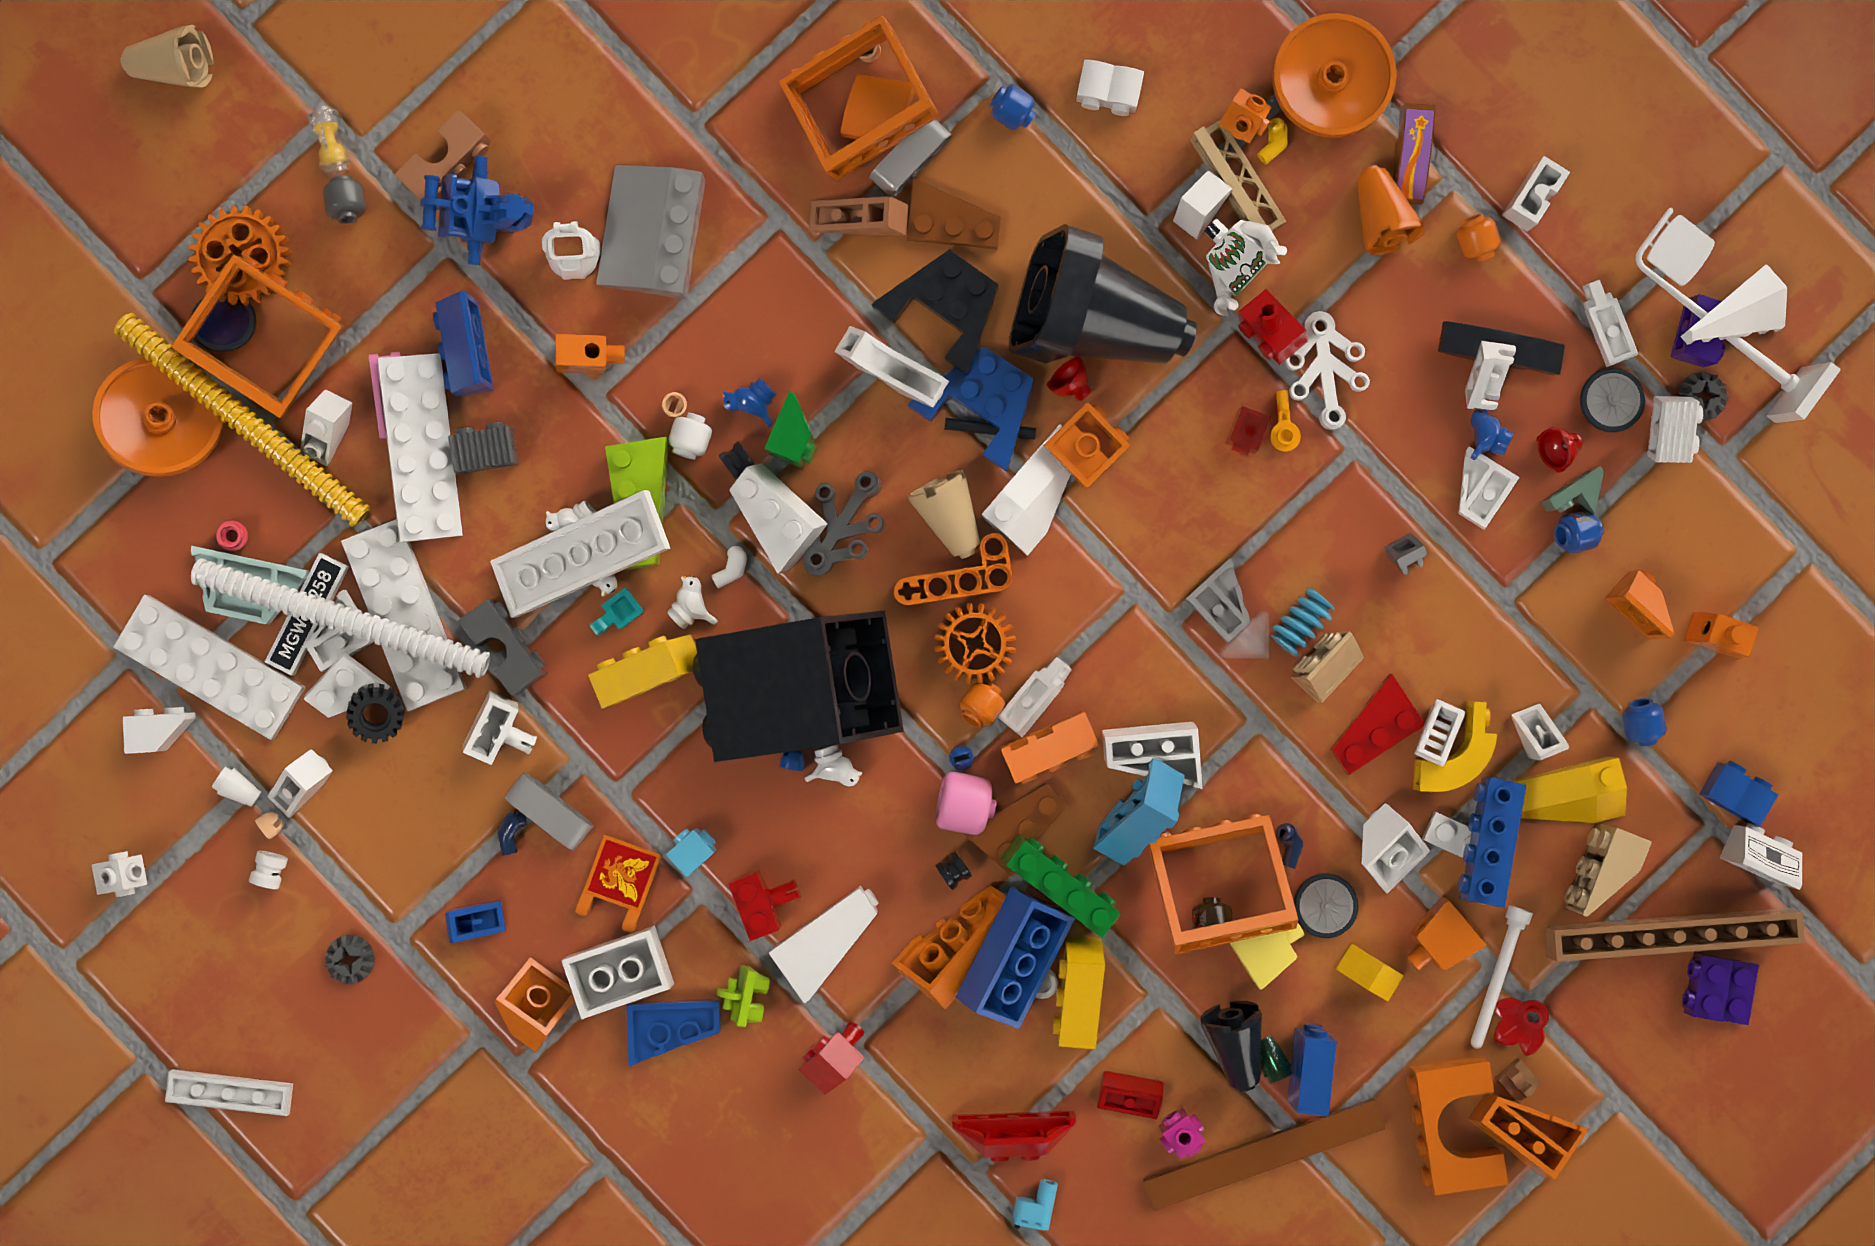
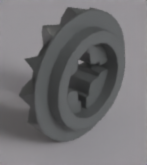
M1706 371L1687 377L1681 384L1678 392L1679 397H1693L1700 402L1699 405L1703 408L1702 421L1716 418L1726 409V401L1729 398L1726 392L1727 384L1722 383L1718 375H1713ZM1703 387L1706 388V393L1714 396V398L1706 400L1705 405L1703 404V399L1693 396L1702 392Z
M344 935L330 943L328 950L324 954L326 956L325 968L328 969L331 978L340 981L342 984H356L364 980L371 973L374 966L375 958L372 947L365 939L356 935ZM345 951L350 956L361 957L352 963V969L349 968L348 964L338 963V961L345 957Z

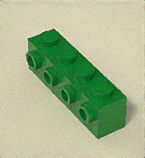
M1018 834L1000 857L1002 862L1103 938L1121 914L1114 907L1117 901L1104 891L1100 894L1091 889L1093 883L1080 873L1076 876L1067 871L1069 865L1058 856L1054 855L1050 858L1042 851L1045 847L1030 836L1026 840Z

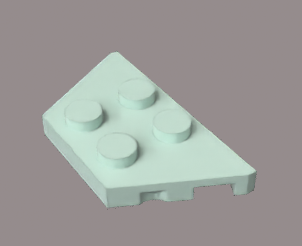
M191 546V554L195 556L196 561L204 558L207 560V563L213 561L216 565L222 564L225 565V568H234L235 572L240 570L243 571L244 575L249 573L252 574L253 578L258 576L261 577L262 581L264 579L270 580L271 584L277 582L280 584V587L283 585L288 586L289 590L292 588L298 590L310 572L299 568ZM201 587L203 589L202 598L206 612L268 625L279 614V612L274 611V607L267 609L264 604L258 606L255 601L249 603L246 598L240 600L237 598V595L231 597L228 595V592L222 594L219 592V589L213 591L210 590V587Z

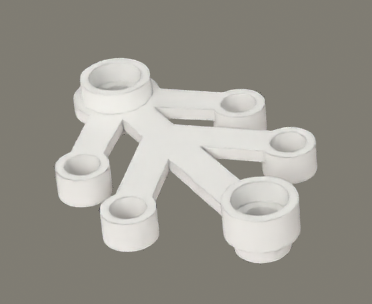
M1318 311L1312 313L1304 324V328L1307 330L1308 342L1293 354L1299 358V365H1291L1290 357L1285 360V365L1289 370L1295 371L1300 369L1305 362L1304 356L1316 343L1317 357L1300 380L1291 385L1289 394L1294 400H1303L1309 394V387L1320 374L1325 408L1320 413L1319 421L1325 429L1336 430L1344 424L1346 414L1343 408L1338 406L1333 372L1348 382L1351 389L1356 392L1365 390L1369 386L1370 380L1365 373H1356L1330 353L1329 342L1344 351L1349 361L1357 362L1364 357L1365 348L1361 343H1352L1335 330V321L1332 316L1326 312ZM1317 321L1325 324L1324 331L1320 332L1316 329L1315 324ZM1351 347L1359 349V357H1353L1350 354ZM1356 377H1361L1364 380L1363 387L1360 388L1355 385L1354 380ZM1295 386L1303 387V396H1297L1294 393ZM1331 411L1338 413L1339 419L1337 422H1332L1329 419Z

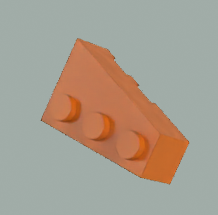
M1082 711L1002 745L999 748L1015 784L1021 782L1023 785L1039 778L1037 774L1049 769L1051 773L1067 766L1065 761L1077 757L1079 761L1095 754L1093 749L1098 747L1099 744L1086 713Z
M1487 1094L1483 1096L1468 1120L1540 1176L1556 1180L1589 1130V1128L1573 1124L1558 1117Z

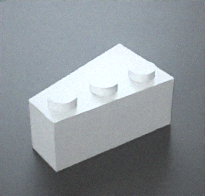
M1194 722L1102 730L1104 760L1108 768L1146 776L1150 768L1148 764L1153 758H1156L1184 774L1183 784L1203 789L1198 728Z

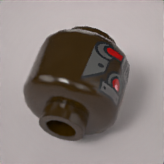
M1203 898L1202 904L1192 909L1193 929L1232 921L1231 907L1221 903V898Z

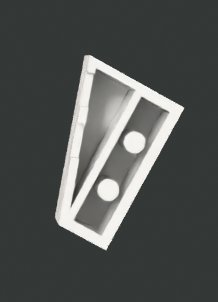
M762 463L746 467L730 488L732 496L778 574L793 569L827 526V523Z

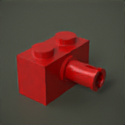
M1267 289L1238 311L1240 322L1238 327L1248 339L1253 337L1259 343L1258 348L1263 356L1268 360L1273 358L1278 365L1282 364L1308 342L1307 330Z
M760 869L732 879L728 883L749 941L779 931L781 923L776 913V907L801 898L799 889L786 893L798 887L795 879L769 890Z
M849 1022L841 1033L836 1032L829 1039L824 1035L804 1053L802 1058L805 1062L798 1070L826 1095L844 1082L865 1058L854 1048L858 1040L864 1036L863 1029L855 1022Z

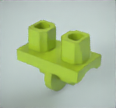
M741 965L738 979L729 978L727 988L717 989L716 995L724 998L723 1009L731 1010L730 1020L736 1022L737 1026L746 1027L747 1022H762L764 1006L760 1003H753L751 1000L753 992L767 994L770 978L756 972L750 966Z

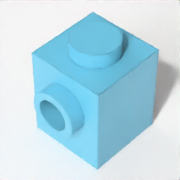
M686 828L673 840L676 846L666 855L687 878L717 851L713 846L716 841L705 829L700 831L698 828H695L690 832Z

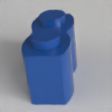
M1729 761L1728 764L1717 763L1699 794L1744 822L1760 827L1778 797V794L1770 790L1773 785L1756 776L1752 780L1745 775L1746 769L1732 761Z

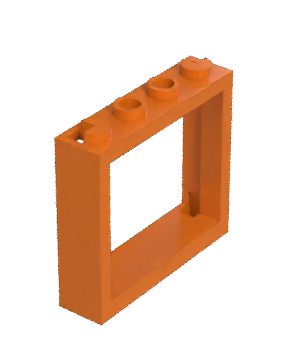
M883 15L871 23L867 21L863 28L852 35L842 37L835 46L827 51L817 53L810 62L800 68L792 69L791 74L779 81L823 168L835 181L940 117L892 26ZM887 40L919 101L832 154L801 94Z
M244 253L241 258L233 254L171 348L281 418L284 417L345 326L339 323L341 317L325 307L322 312L313 306L312 303L315 300L303 291L298 290L295 294L285 286L288 282L276 273L271 272L268 276L258 268L261 264ZM240 269L330 328L282 401L191 342Z
M1252 814L1246 816L1242 821L1233 823L1230 820H1224L1215 823L1213 827L1205 829L1191 827L1184 830L1181 834L1172 836L1170 833H1162L1155 843L1149 844V854L1174 954L1297 928L1299 919L1270 815ZM1263 832L1284 910L1181 932L1162 853Z

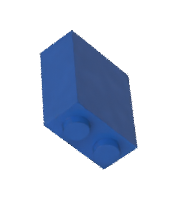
M1306 1023L1304 1028L1295 1027L1287 1101L1297 1113L1329 1116L1337 1041L1328 1034V1031L1322 1030L1323 1026Z

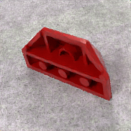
M1074 1111L952 1115V1128L984 1158L990 1157V1160L993 1162L1008 1161L1009 1157L1021 1156V1159L1025 1161L1038 1160L1040 1156L1047 1155L1076 1124Z

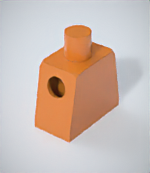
M556 334V373L606 372V364H624V345H606V336ZM594 350L598 353V356L596 358H589L586 356V352Z
M1693 612L1684 641L1736 659H1743L1750 656L1759 627L1718 613ZM1708 623L1710 625V629L1706 634H1704L1705 626Z
M1441 897L1411 931L1410 935L1419 947L1406 958L1417 971H1420L1431 961L1444 971L1487 945L1448 899Z

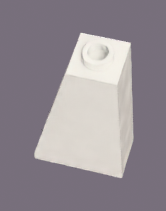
M860 885L769 951L770 956L803 1003L810 1000L877 915L878 909L875 906L879 902L869 888L864 891Z

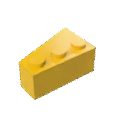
M691 634L667 640L666 636H662L649 641L650 648L641 651L640 647L622 653L624 659L615 662L614 658L597 664L598 670L588 674L601 708L616 705L693 672V661L697 654V649Z
M1067 935L1065 938L1064 960L1059 962L1058 977L1062 979V986L1056 990V1006L1060 1007L1059 1016L1054 1015L1053 1034H1058V1045L1060 1047L1096 1049L1105 971L1102 938Z

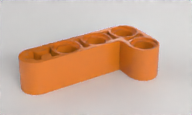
M998 533L988 534L982 539L980 543L982 566L900 579L894 586L895 599L904 606H913L1006 590L1012 582V570L1006 539ZM995 539L1001 543L1002 551L999 555L991 556L987 554L985 543L988 540ZM1000 569L1005 572L1007 581L1004 585L995 586L990 582L989 575L993 570ZM965 574H971L976 578L977 585L971 591H965L959 585L960 578ZM941 579L946 583L947 589L943 595L935 596L929 591V584L932 580ZM925 580L924 591L927 598L920 599L921 592L912 594L911 600H906L902 595L899 596V591L904 588L903 584L907 583L913 589L920 588L918 581Z

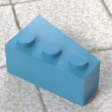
M1153 758L1148 764V767H1150L1149 772L1143 781L1137 778L1133 782L1132 788L1135 790L1126 801L1120 799L1098 826L1093 849L1123 866L1132 858H1138L1148 844L1155 843L1161 833L1167 828H1172L1179 818L1180 813L1177 810L1185 775L1156 758Z

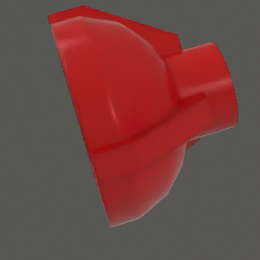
M1079 356L1068 360L1054 372L1046 386L1055 395L1061 397L1073 396L1077 401L1084 400L1091 392V388L1086 384L1088 377L1084 361Z
M1557 427L1543 431L1536 439L1542 461L1549 468L1556 470V473L1565 471L1575 460L1577 450L1582 447V439L1579 434L1575 432L1570 433L1565 429Z

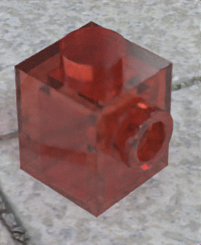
M1245 406L1240 407L1225 444L1231 445V451L1243 456H1248L1249 453L1255 454L1260 448L1271 416Z

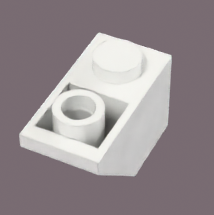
M326 389L314 400L305 413L300 447L303 455H308L310 459L325 466L330 464L349 426L352 402Z
M184 707L164 708L165 714L154 715L153 709L134 710V716L123 717L125 754L167 751L195 720V712L184 713Z

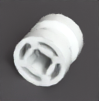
M257 851L255 857L256 869L251 871L248 881L257 886L279 889L282 881L280 873L286 867L288 858L269 851Z

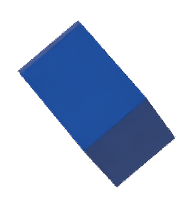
M501 901L456 907L445 912L449 943L505 931Z

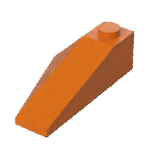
M990 885L960 907L959 913L947 921L943 918L935 924L937 928L922 938L921 935H918L911 940L891 964L925 996L946 1010L955 999L1006 895Z

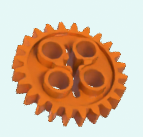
M232 205L230 214L219 208V218L216 219L213 215L208 214L210 221L208 226L199 222L198 225L203 230L202 234L192 233V236L198 240V243L188 245V248L196 253V255L188 257V261L197 266L190 271L195 276H201L197 283L201 287L207 286L205 292L208 293L221 273L217 271L218 268L223 267V270L233 254L237 255L239 251H242V256L245 253L255 260L259 254L267 253V261L260 265L258 269L268 276L271 272H274L282 278H287L288 275L282 271V267H289L291 263L284 259V256L292 254V251L287 247H282L289 241L285 235L278 236L283 231L282 227L278 224L272 226L274 219L269 215L263 219L264 213L259 209L252 215V211L248 206H244L242 213H240L238 208ZM248 228L249 236L243 241H238V233L242 229ZM259 239H262L261 244H257ZM224 246L223 255L213 259L212 253L214 249ZM242 270L241 280L237 283H231L219 301L223 302L228 296L229 303L235 306L238 298H240L241 302L248 306L250 297L260 303L261 293H265L269 297L272 296V293L267 286Z

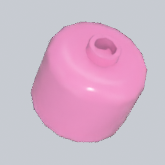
M948 772L943 778L936 809L937 826L942 830L970 835L982 833L988 818L994 817L996 800L992 799L991 782L984 777Z

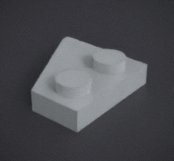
M1230 558L1185 598L1226 643H1229L1251 623L1247 608H1245L1243 602V594L1235 575L1234 564Z

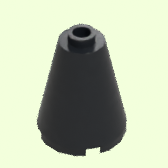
M1250 1001L1230 1002V1008L1222 1010L1220 1004L1213 1006L1200 1016L1201 1027L1230 1086L1241 1092L1250 1091L1260 1082L1261 1010L1256 1003Z

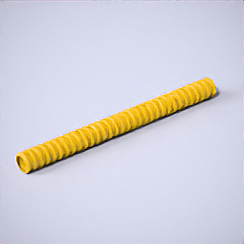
M129 313L117 322L114 328L115 335H122V340L129 342L131 348H137V352L140 355L145 354V359L148 361L152 360L153 366H160L162 373H168L167 377L169 379H175V383L179 386L183 385V390L186 392L190 391V396L193 398L198 397V402L200 404L205 403V408L213 410L215 416H221V421L224 423L228 422V427L231 429L236 428V433L238 435L243 434V439L246 441L250 440L253 447L258 446V451L266 453V458L274 459V464L277 466L281 465L282 471H289L291 478L296 477V482L298 484L303 483L306 490L311 489V494L313 496L318 495L319 501L327 502L326 506L330 509L334 508L335 514H341V519L344 521L349 520L351 527L357 526L364 520L370 511L368 504L363 505V500L361 498L356 499L353 492L348 493V488L344 485L341 487L339 480H332L333 476L330 473L325 474L323 467L318 468V463L315 461L310 462V457L308 455L303 456L302 450L294 449L295 445L293 443L288 444L286 437H280V432L277 430L272 431V426L270 424L265 425V420L262 418L258 419L255 412L250 413V408L242 406V401L234 400L235 396L231 393L227 394V389L224 387L220 388V384L217 381L212 382V377L204 375V370L197 369L195 363H189L188 358L182 357V354L176 350L174 351L171 348L172 344H166V339L159 338V334L155 331L151 332V327L148 325L144 326V321L141 319L136 320V315Z

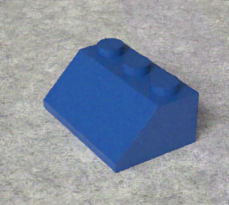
M466 291L457 292L436 302L437 312H433V320L436 330H440L442 342L438 343V349L441 359L446 360L447 372L443 374L446 389L451 390V393L457 397L494 391L479 302Z

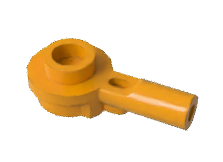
M1288 390L1276 391L1278 424L1271 430L1270 440L1275 449L1288 452L1298 446L1301 434L1299 428L1290 422Z

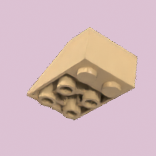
M1350 631L1323 634L1313 645L1316 650L1308 657L1304 655L1292 668L1295 673L1290 678L1316 702L1323 703L1364 659Z
M1597 823L1596 828H1592L1587 837V845L1589 846L1586 854L1577 863V877L1574 885H1570L1566 891L1564 900L1567 903L1565 909L1588 917L1641 871L1652 841L1617 827Z

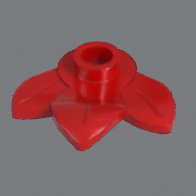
M1513 997L1504 998L1496 1003L1494 1011L1502 1019L1495 1028L1494 1041L1501 1045H1516L1519 1043L1525 1056L1537 1052L1545 1040L1543 1028L1549 1021L1547 1007L1537 1000L1522 1002ZM1530 1012H1536L1539 1018L1532 1021L1527 1018V1015Z

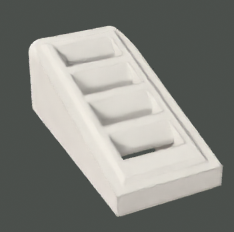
M1437 699L1431 706L1414 754L1443 767L1466 712ZM1437 716L1450 721L1451 725L1436 720ZM1433 725L1447 731L1448 734L1445 735L1432 729ZM1429 735L1445 741L1444 745L1428 739ZM1425 745L1441 751L1440 756L1425 750Z

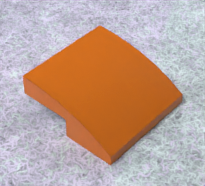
M857 74L844 112L841 136L858 139L909 107L915 94L910 82Z

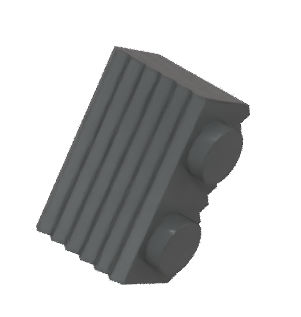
M504 422L487 424L486 430L475 431L474 427L457 429L456 435L448 436L454 473L461 475L519 465L514 429L510 426H505Z

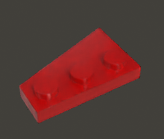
M1389 674L1375 695H1372L1364 709L1350 723L1330 750L1346 774L1350 775L1424 727L1425 723L1393 674Z

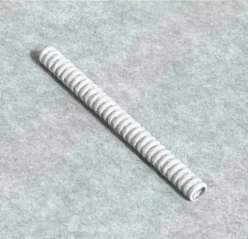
M204 558L196 561L191 571V582L194 585L200 584L203 588L210 587V590L213 591L219 589V592L222 594L228 592V595L231 597L237 595V598L240 600L246 598L247 602L253 603L255 601L258 606L264 604L267 609L274 607L276 612L283 610V613L286 615L292 613V616L295 618L301 616L302 620L308 621L310 619L313 624L319 622L322 627L329 625L331 630L338 628L340 633L347 631V634L350 636L356 634L357 638L363 639L365 637L368 642L374 640L377 645L384 643L386 648L393 646L395 651L402 649L404 654L411 652L413 657L420 655L421 659L426 660L429 658L432 663L438 661L441 666L448 664L450 669L457 667V671L463 672L466 670L468 675L475 673L477 678L484 676L489 666L490 654L487 651L480 653V649L475 648L471 650V646L466 645L462 647V643L457 642L453 644V640L447 639V641H444V638L441 636L435 638V635L432 633L426 635L425 631L420 630L417 632L416 628L411 627L408 629L407 625L404 624L398 626V622L393 621L389 623V619L383 618L380 620V616L374 615L371 617V614L368 612L362 614V611L359 609L353 611V608L350 606L344 608L343 604L338 603L335 605L334 601L328 600L326 602L325 598L319 597L317 599L316 595L313 594L307 596V592L301 591L298 593V590L295 588L289 590V587L286 585L280 587V584L277 582L271 584L270 580L264 579L262 581L261 577L255 576L253 578L252 574L246 573L244 575L243 571L237 570L235 572L234 568H225V565H216L213 561L207 563V560Z

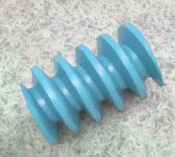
M1311 588L1305 590L1308 599L1302 597L1297 599L1300 609L1291 606L1288 610L1292 618L1285 615L1282 616L1280 620L1284 627L1274 625L1272 629L1276 636L1270 635L1284 650L1295 657H1299L1295 647L1299 645L1307 648L1308 645L1304 637L1307 636L1315 639L1316 636L1312 628L1316 627L1323 630L1324 626L1320 619L1324 618L1331 621L1332 617L1328 610H1335L1323 596Z

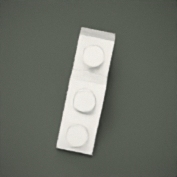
M849 326L834 351L859 370L876 376L898 393L932 408L942 397L944 389L949 382L941 375L884 345L867 332Z

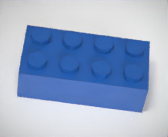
M1011 887L955 998L975 1013L1019 1029L1075 918L1051 903Z

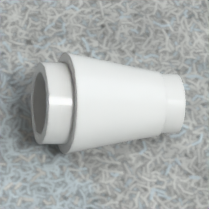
M225 767L212 785V788L218 791V795L250 807L254 805L261 794V791L235 768L231 770Z

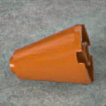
M1373 165L1362 170L1361 175L1357 179L1363 243L1366 252L1369 250L1370 255H1383L1399 250V243L1408 240L1410 245L1418 240L1425 232L1423 222L1386 168H1379V166Z

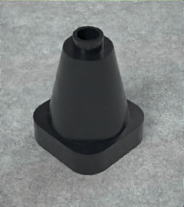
M1063 224L1044 234L1033 250L1010 331L1009 351L1045 364L1067 356L1167 363L1174 354L1182 357L1188 354L1195 340L1197 324L1195 321L1187 319V309L1184 304L1103 255L1102 236Z

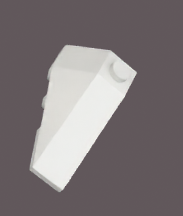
M1060 424L981 515L986 522L1026 556L1029 555L1048 532L1070 477V473L1043 446L1062 427Z

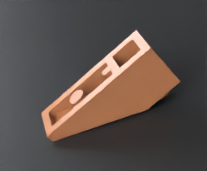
M890 196L811 201L809 231L812 233L866 236L906 235L908 204Z

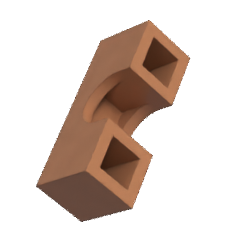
M459 109L437 130L448 143L446 157L438 163H428L415 153L395 174L420 200L424 198L425 193L424 175L440 177L437 190V199H440L442 177L452 173L456 174L457 178H462L467 172L466 167L475 159V156H484L488 151V145L491 143L489 138Z

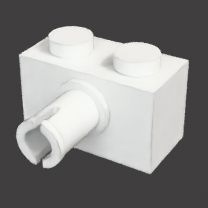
M489 690L463 743V753L492 765L501 745L504 743L522 750L526 754H530L532 751L531 746L535 745L537 736L512 727L519 710L518 703Z

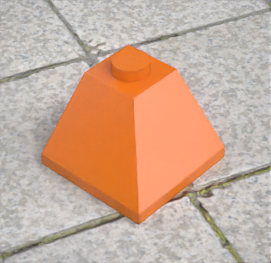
M1639 570L1629 571L1605 599L1648 639H1670L1674 635V630L1662 591L1655 585L1657 581L1644 570L1641 572Z
M530 957L497 997L495 1004L511 1035L537 1052L575 999L570 985Z

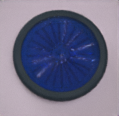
M228 296L223 302L218 301L195 335V340L204 348L214 352H230L242 347L252 337L256 327V315L252 305L249 303L248 306H245L240 298H238L234 306L229 303ZM202 298V299L195 305V307H194V309H193V311H192V313H191V316L193 315V313L195 312V310L197 309V307L199 306V304L202 302V300H203L204 298Z

